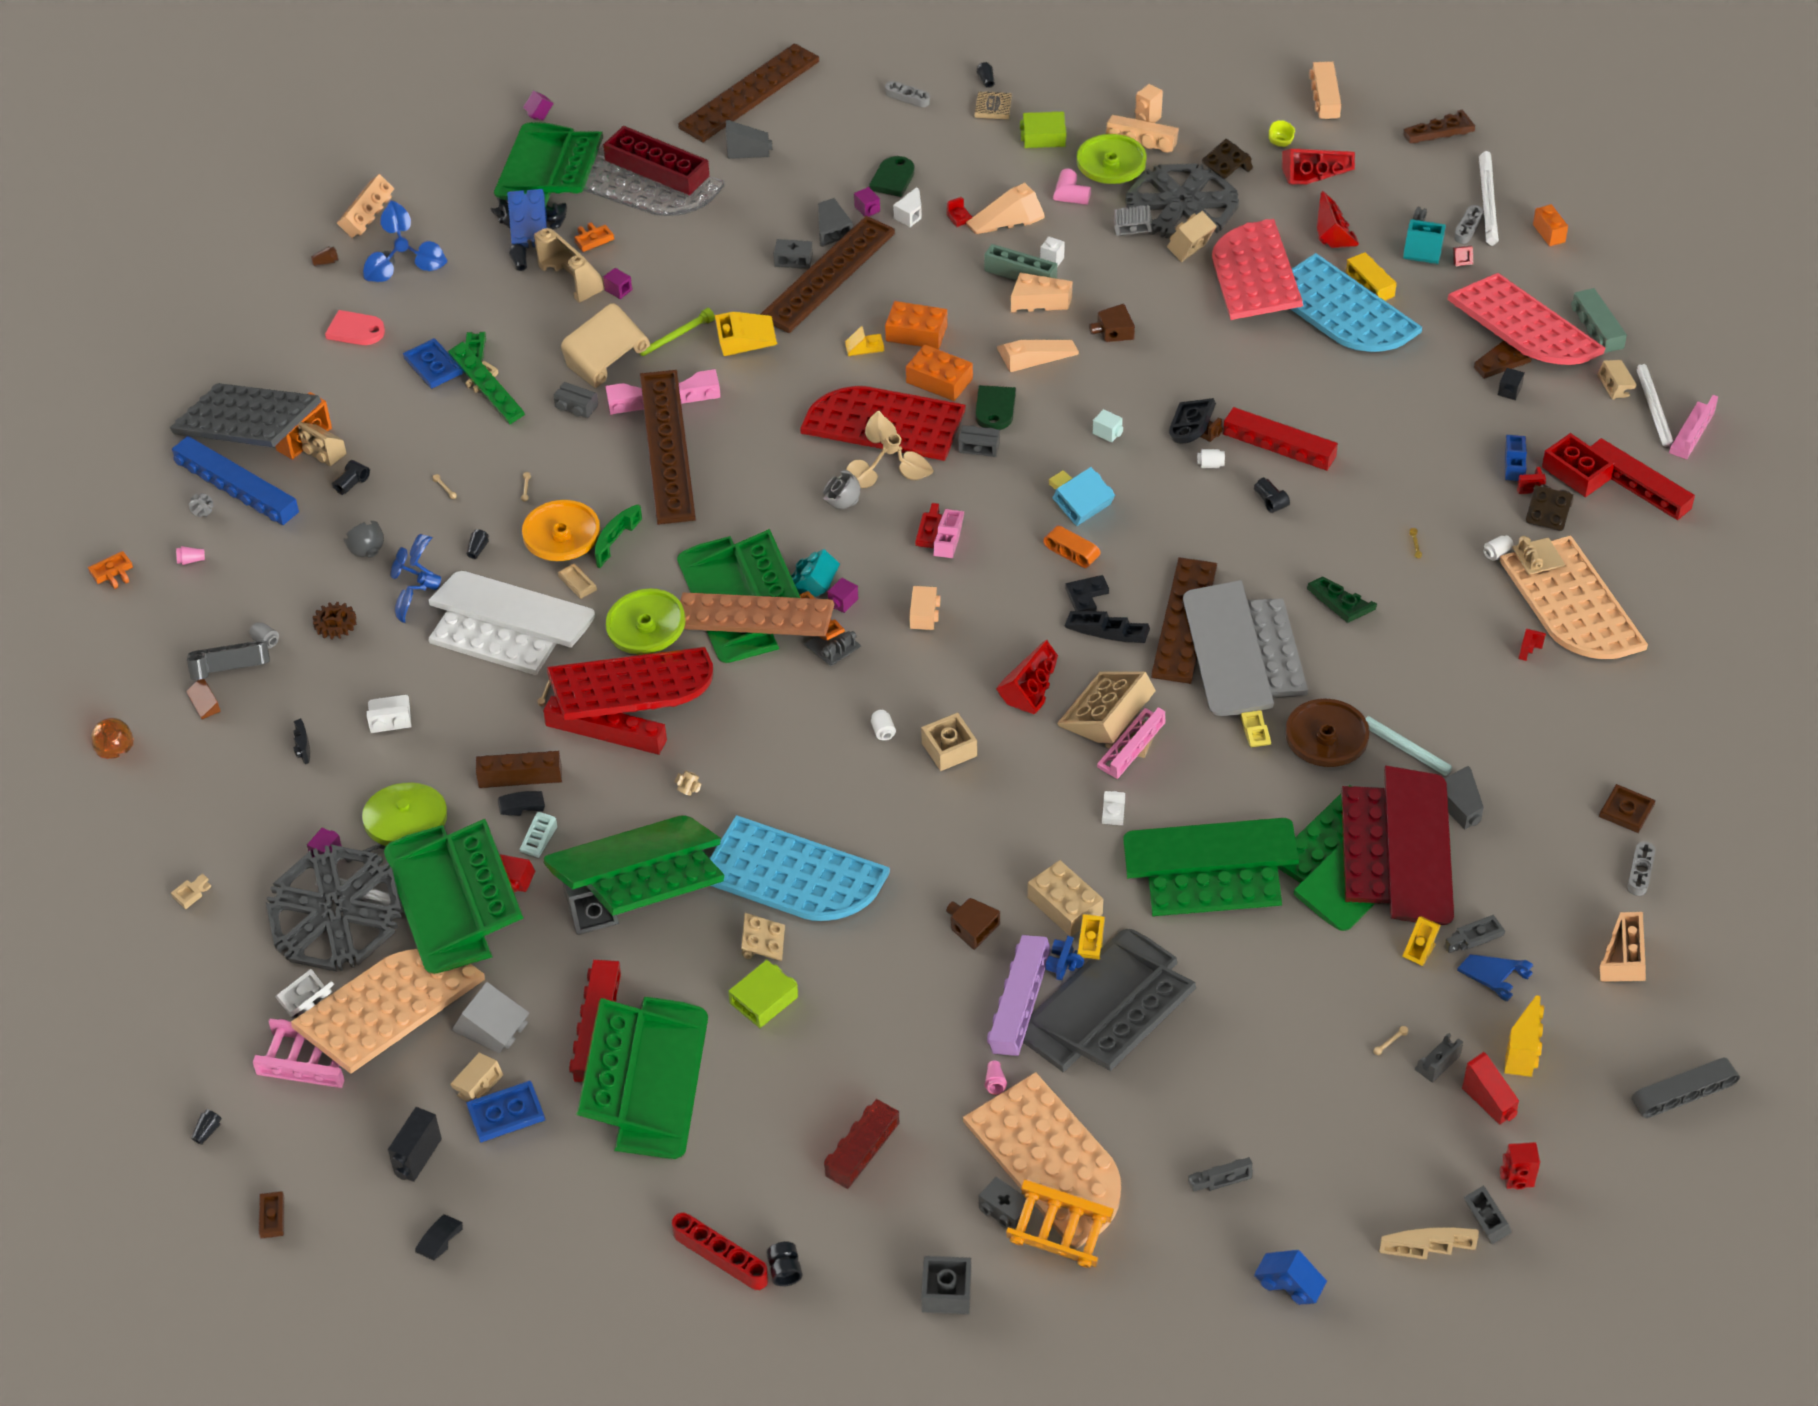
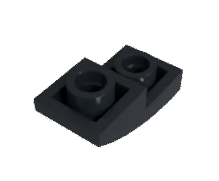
M300 718L293 721L295 725L293 734L296 745L293 747L297 758H302L306 765L310 761V744L304 723Z
M542 791L516 792L498 797L500 815L521 816L523 810L543 812L545 807Z
M443 1214L424 1234L415 1248V1253L433 1261L448 1250V1241L463 1230V1222Z

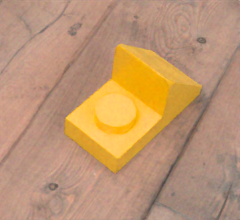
M863 326L858 328L845 341L848 356L884 351L881 334L865 336Z
M1083 914L1078 954L1083 958L1100 959L1105 917Z
M1420 916L1402 957L1423 966L1436 945L1434 940L1441 925Z

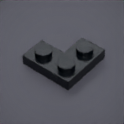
M1103 575L1065 583V589L1075 611H1096L1097 606L1093 597L1109 594V587Z

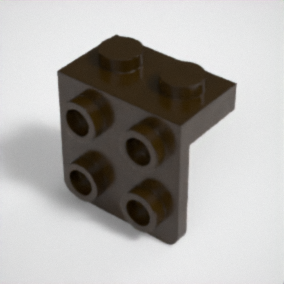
M1227 138L1202 159L1204 165L1223 179H1226L1239 167H1242L1247 172L1253 169L1251 156Z
M1535 485L1526 515V522L1557 531L1564 530L1569 509L1572 507L1574 494L1566 490H1554L1546 485Z

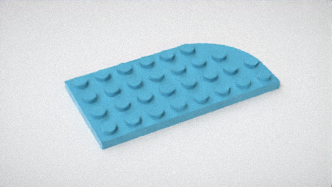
M1317 253L1292 268L1303 306L1292 308L1291 310L1337 343L1355 350L1379 352L1398 348L1422 333V326Z
M737 815L721 839L720 845L716 847L710 857L712 862L724 874V881L711 885L712 887L814 921L836 920L862 910L876 898L890 873V867Z

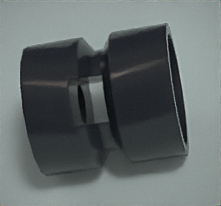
M779 1242L770 1246L766 1254L769 1266H771L770 1272L773 1283L777 1286L785 1287L799 1282L803 1276L800 1262L798 1261L796 1245L792 1242Z

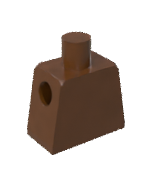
M1125 304L1099 311L1097 322L1089 324L1090 333L1092 335L1101 333L1105 342L1134 340L1135 325Z
M969 898L962 906L952 901L946 909V912L952 915V931L974 950L1000 925V911L972 898Z

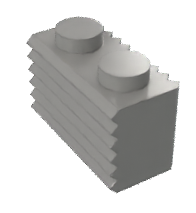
M1150 206L1115 209L1114 227L1116 235L1152 232Z

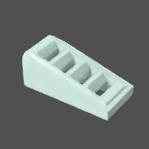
M537 812L519 849L520 852L539 858L558 827L556 818ZM530 844H533V845H537L538 847L535 848V847H532V846H529V845H530Z

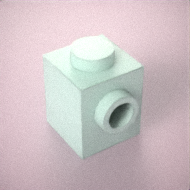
M1104 409L1093 420V434L1107 441L1113 442L1123 432L1122 417Z

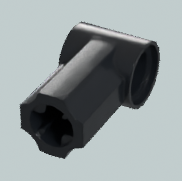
M350 460L346 464L344 472L332 483L333 488L341 495L346 494L358 482L363 483L368 479L370 469L355 460Z
M1265 477L1260 478L1254 485V490L1264 500L1265 506L1270 513L1290 505L1288 494L1284 490L1279 491L1269 479Z

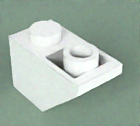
M917 187L900 201L896 202L893 208L894 219L908 227L913 226L921 219V200Z

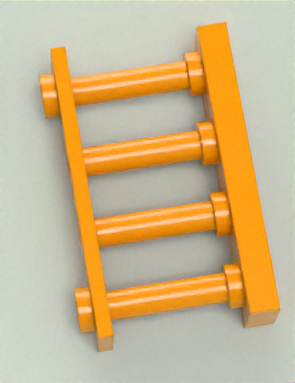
M1024 1179L1021 1194L1025 1195L1026 1201L1016 1230L1007 1229L1006 1234L1007 1238H1010V1242L1021 1246L1025 1243L1076 1260L1078 1265L1086 1268L1096 1267L1098 1257L1092 1256L1101 1226L1105 1222L1111 1223L1114 1209ZM1039 1199L1047 1202L1048 1209L1039 1236L1035 1237L1026 1234L1025 1230L1034 1203ZM1063 1207L1069 1209L1071 1214L1061 1244L1059 1245L1047 1241L1057 1209ZM1084 1214L1092 1217L1093 1223L1084 1250L1080 1252L1069 1247L1079 1217Z

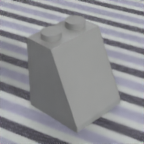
M486 982L463 1011L452 1031L500 1053L504 1047L509 1049L516 1040L513 1037L516 1031L521 1033L528 1022L525 1019L529 1012Z

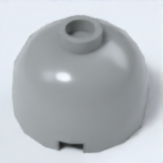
M848 470L841 471L842 475L838 478L836 476L832 477L823 490L825 494L823 499L837 509L854 506L859 500L861 491L859 481Z

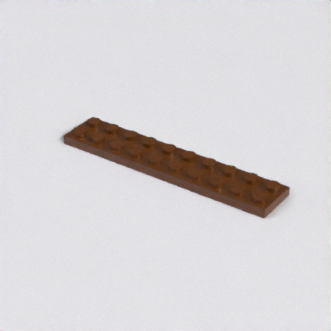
M794 43L679 122V129L697 140L705 142L726 127V120L734 122L817 64L819 56Z
M865 216L760 315L772 316L773 326L790 333L895 234V228Z
M677 370L640 373L657 525L696 521Z

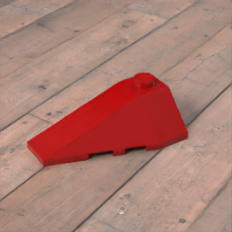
M1288 149L1282 151V170L1288 184L1307 185L1355 169V152Z
M1322 191L1317 222L1318 239L1324 245L1328 244L1331 248L1358 246L1357 236L1353 231H1349V223L1343 218L1340 208L1328 194Z
M1048 640L1043 641L996 688L1007 705L1035 714L1045 703V691L1050 686L1048 682L1049 677L1054 672L1058 658L1057 653Z

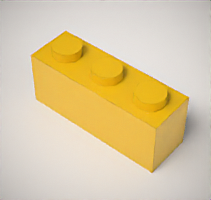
M1366 252L1347 259L1346 274L1384 301L1395 297V280Z

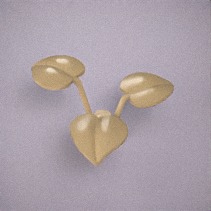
M877 411L869 419L865 428V434L872 443L881 442L883 444L881 453L870 467L863 460H854L849 463L846 469L858 479L861 488H868L874 485L878 478L877 473L872 469L875 468L884 453L893 454L898 452V458L901 461L899 470L907 479L918 480L933 473L931 465L915 452H906L902 458V447L899 446L901 437L897 434L895 426L880 411Z

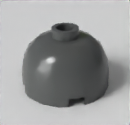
M371 521L372 524L366 525L365 522L361 523L347 532L348 538L343 540L352 554L359 557H374L378 554L384 542V535L377 521Z

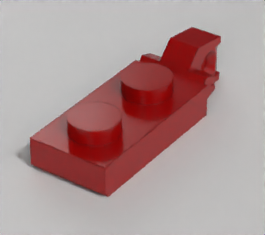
M932 503L930 511L923 513L915 541L916 546L934 549V541L942 518V514H939V504Z

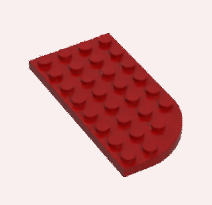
M868 386L845 387L827 393L815 401L805 416L800 432L805 435L883 449L881 442L872 443L865 434V428L869 419L877 411H880L895 426L897 434L901 437L899 445L902 447L901 453L915 452L922 457L946 461L965 413L966 405Z
M706 647L550 666L547 667V674L564 720H576L578 718L615 715L617 713L636 712L669 706L675 707L687 703L700 696L710 686L713 679V663Z

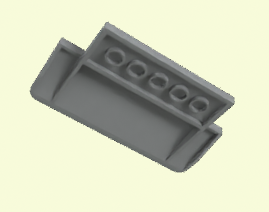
M1242 580L1193 589L1184 594L1185 611L1209 709L1213 714L1217 716L1240 715L1241 713L1273 708V697L1307 696L1308 688L1283 598L1247 600Z

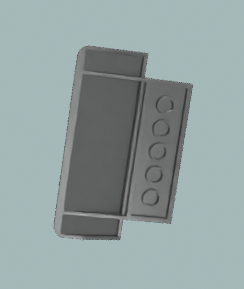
M1124 929L1101 949L1099 960L1090 959L1031 1014L1023 1043L1063 1073L1081 1055L1111 1071L1196 989V983L1171 970L1178 964L1177 957L1147 936L1133 929Z

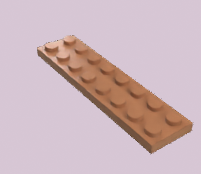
M682 593L680 599L686 617L684 629L826 637L834 608V602L830 599Z

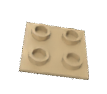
M1521 536L1519 544L1512 546L1528 575L1565 566L1549 537L1530 542L1529 537Z
M745 913L741 944L743 957L751 959L756 953L782 961L785 925Z

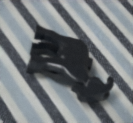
M497 198L499 206L491 208V211L499 218L500 224L503 223L510 229L508 200ZM554 203L552 207L546 205V218L550 221H556L550 225V229L561 227L566 218V203Z

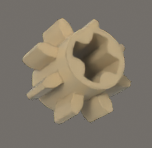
M685 770L684 774L678 773L675 779V783L678 785L677 790L691 796L692 792L698 793L702 785L698 781L699 776Z

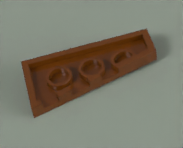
M1462 109L1457 111L1456 115L1452 116L1450 113L1444 115V119L1438 120L1435 118L1430 120L1429 124L1420 123L1405 128L1403 135L1409 143H1418L1425 140H1435L1436 138L1475 132V124Z

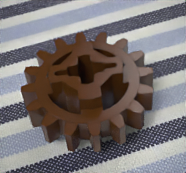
M336 602L335 605L328 603V607L322 605V610H316V616H313L314 630L317 631L318 635L322 634L323 638L330 636L331 640H333L334 636L341 639L342 634L348 636V630L353 631V626L357 625L355 611H353L351 606L347 607L346 603L339 605V602Z

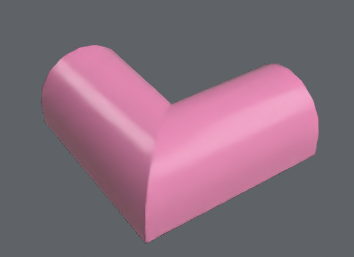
M1064 169L1060 173L1053 200L1088 205L1091 187L1076 185L1077 174L1075 171Z

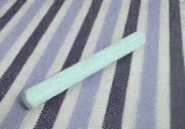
M1366 717L1369 731L1444 776L1451 772L1452 766L1372 717Z

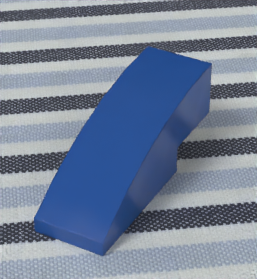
M1506 435L1505 480L1518 481L1519 475H1526L1527 449L1525 436Z

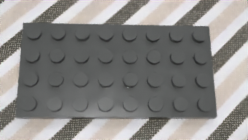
M217 383L212 386L207 394L201 396L194 406L188 408L182 417L176 419L170 429L173 434L274 448L322 401L319 395Z

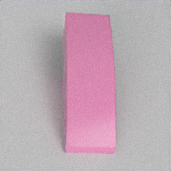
M945 509L938 526V534L934 541L933 556L953 558L961 532L964 511Z

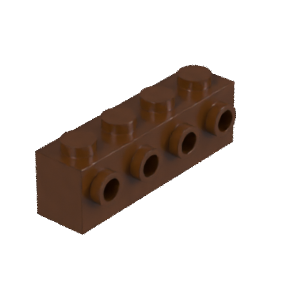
M547 751L476 756L479 788L560 783L562 782L560 752Z

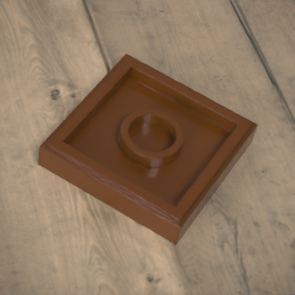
M1616 784L1600 811L1599 817L1639 834L1656 800Z

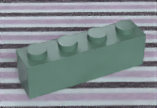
M991 244L984 254V271L1016 281L1019 273L1057 279V263L995 244Z
M1595 288L1575 292L1571 302L1572 310L1577 313L1581 323L1585 325L1588 333L1592 335L1594 340L1605 347L1604 353L1624 349L1627 334Z

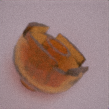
M103 719L92 729V747L97 752V755L102 758L120 757V753L124 751L127 753L133 746L134 738L128 724L120 719Z

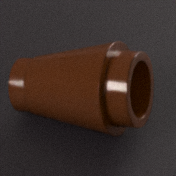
M328 246L312 255L311 259L314 266L335 263V261L339 260L335 247Z

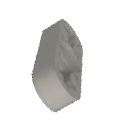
M890 81L885 85V93L891 98L918 107H926L930 104V94L926 91L896 81Z
M1472 205L1468 207L1455 230L1454 239L1456 242L1465 244L1471 240L1482 220L1483 209L1480 206ZM1465 223H1470V224H1473V225H1472V226H1468V225H1465Z
M1640 842L1635 849L1628 882V891L1635 896L1644 895L1648 889L1656 851L1654 845L1649 842ZM1643 851H1647L1646 858H1642ZM1636 866H1644L1647 868V871L1641 872L1636 869ZM1637 879H1641L1640 887L1636 886Z

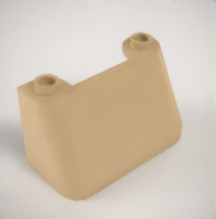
M544 228L534 233L539 267L543 271L547 270L546 267H553L556 272L562 268L568 271L575 280L576 291L574 292V299L580 303L604 290L603 277L554 230Z
M611 303L563 340L561 349L567 367L591 386L597 388L606 381V368L631 348L637 353L645 351L650 346L649 339L619 306Z

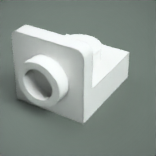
M1104 792L1102 824L1123 825L1125 809L1124 792Z

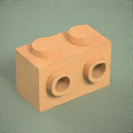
M1148 84L1137 92L1135 119L1156 123L1161 118L1163 90Z
M913 586L910 629L934 630L935 622L939 621V610H936V607H940L941 596L937 595V587Z

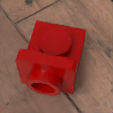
M963 197L947 202V216L956 227L965 225L972 218L964 207Z
M1536 467L1535 474L1519 475L1518 494H1533L1535 485L1546 484L1545 473H1542L1541 467Z
M1526 629L1518 659L1526 661L1528 653L1532 654L1534 648L1542 649L1546 634Z

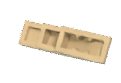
M1452 1227L1402 1231L1382 1236L1379 1253L1427 1259L1428 1252L1451 1255L1453 1247L1476 1250L1479 1230Z

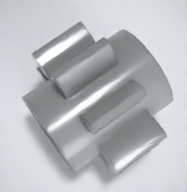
M195 494L190 498L189 508L195 516L202 517L205 515L207 517L212 512L211 508L214 507L213 501L207 494Z

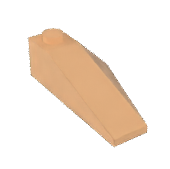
M1023 183L1008 190L967 221L966 225L975 234L997 231L999 227L1004 226L1014 228L1015 224L1023 223L1024 225H1030L1043 219L1045 215L1035 192L1026 183Z
M1018 340L997 346V350L1010 372L1079 354L1072 340Z

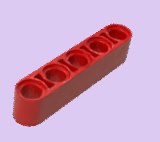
M678 1213L673 1217V1235L679 1243L754 1290H761L767 1286L768 1271L764 1261L687 1213Z

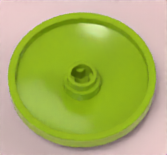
M1103 134L1092 137L1085 141L1077 152L1079 170L1089 179L1100 183L1118 184L1128 182L1138 177L1146 167L1147 155L1144 147L1133 138L1120 134Z
M650 588L637 590L620 598L609 610L605 624L608 637L615 647L626 653L645 655L661 651L673 644L683 632L686 617L683 606L676 596L665 590Z
M420 783L394 784L381 789L367 801L362 812L363 825L371 839L387 846L389 843L406 835L441 825L444 826L447 821L446 802L443 796L430 786Z

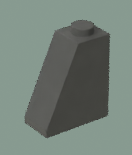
M726 120L728 159L769 157V150H773L772 140H769L768 132Z
M835 198L818 203L819 236L822 247L839 241L853 228V222Z
M1466 766L1444 778L1447 783L1448 813L1464 829L1479 824L1482 820L1484 809L1472 770L1469 766Z

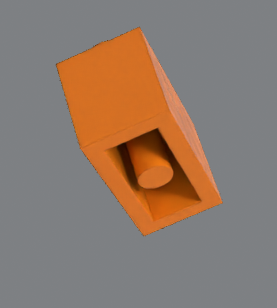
M1550 204L1536 208L1533 226L1549 247L1565 243L1568 225L1553 205Z

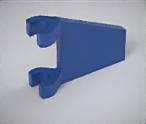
M1470 954L1457 968V971L1494 990L1501 999L1508 1001L1513 996L1510 993L1513 986L1503 981L1514 969L1521 977L1528 979L1532 975L1530 969L1533 967V964L1527 960H1511Z

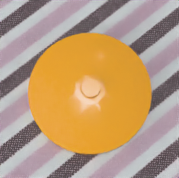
M556 500L538 506L528 514L522 526L523 541L527 549L535 556L550 561H566L584 555L595 546L600 535V524L596 513L589 506L573 500Z

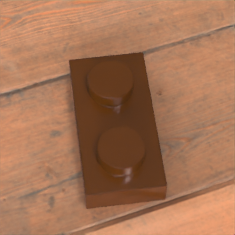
M283 1191L260 1194V1239L284 1236Z

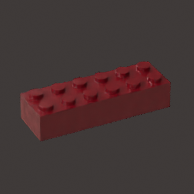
M624 125L603 144L605 161L689 196L710 176L708 159Z

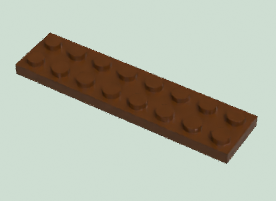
M1178 557L1151 678L1192 684L1197 656L1183 596L1189 590L1213 586L1217 563Z

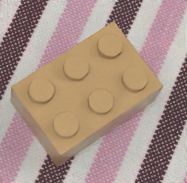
M1061 860L1028 882V899L1071 937L1081 930L1083 914L1103 915V898Z

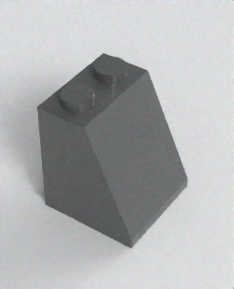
M563 883L564 893L577 935L619 924L617 915L612 916L587 886L572 890Z

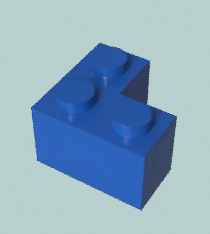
M1300 1250L1265 1253L1254 1274L1261 1282L1262 1287L1268 1291L1285 1289L1292 1300L1299 1305L1316 1303L1327 1283V1280Z

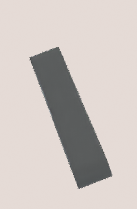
M1724 1057L1641 1088L1632 1095L1631 1099L1642 1116L1650 1118L1731 1087L1739 1081L1740 1075L1728 1058Z

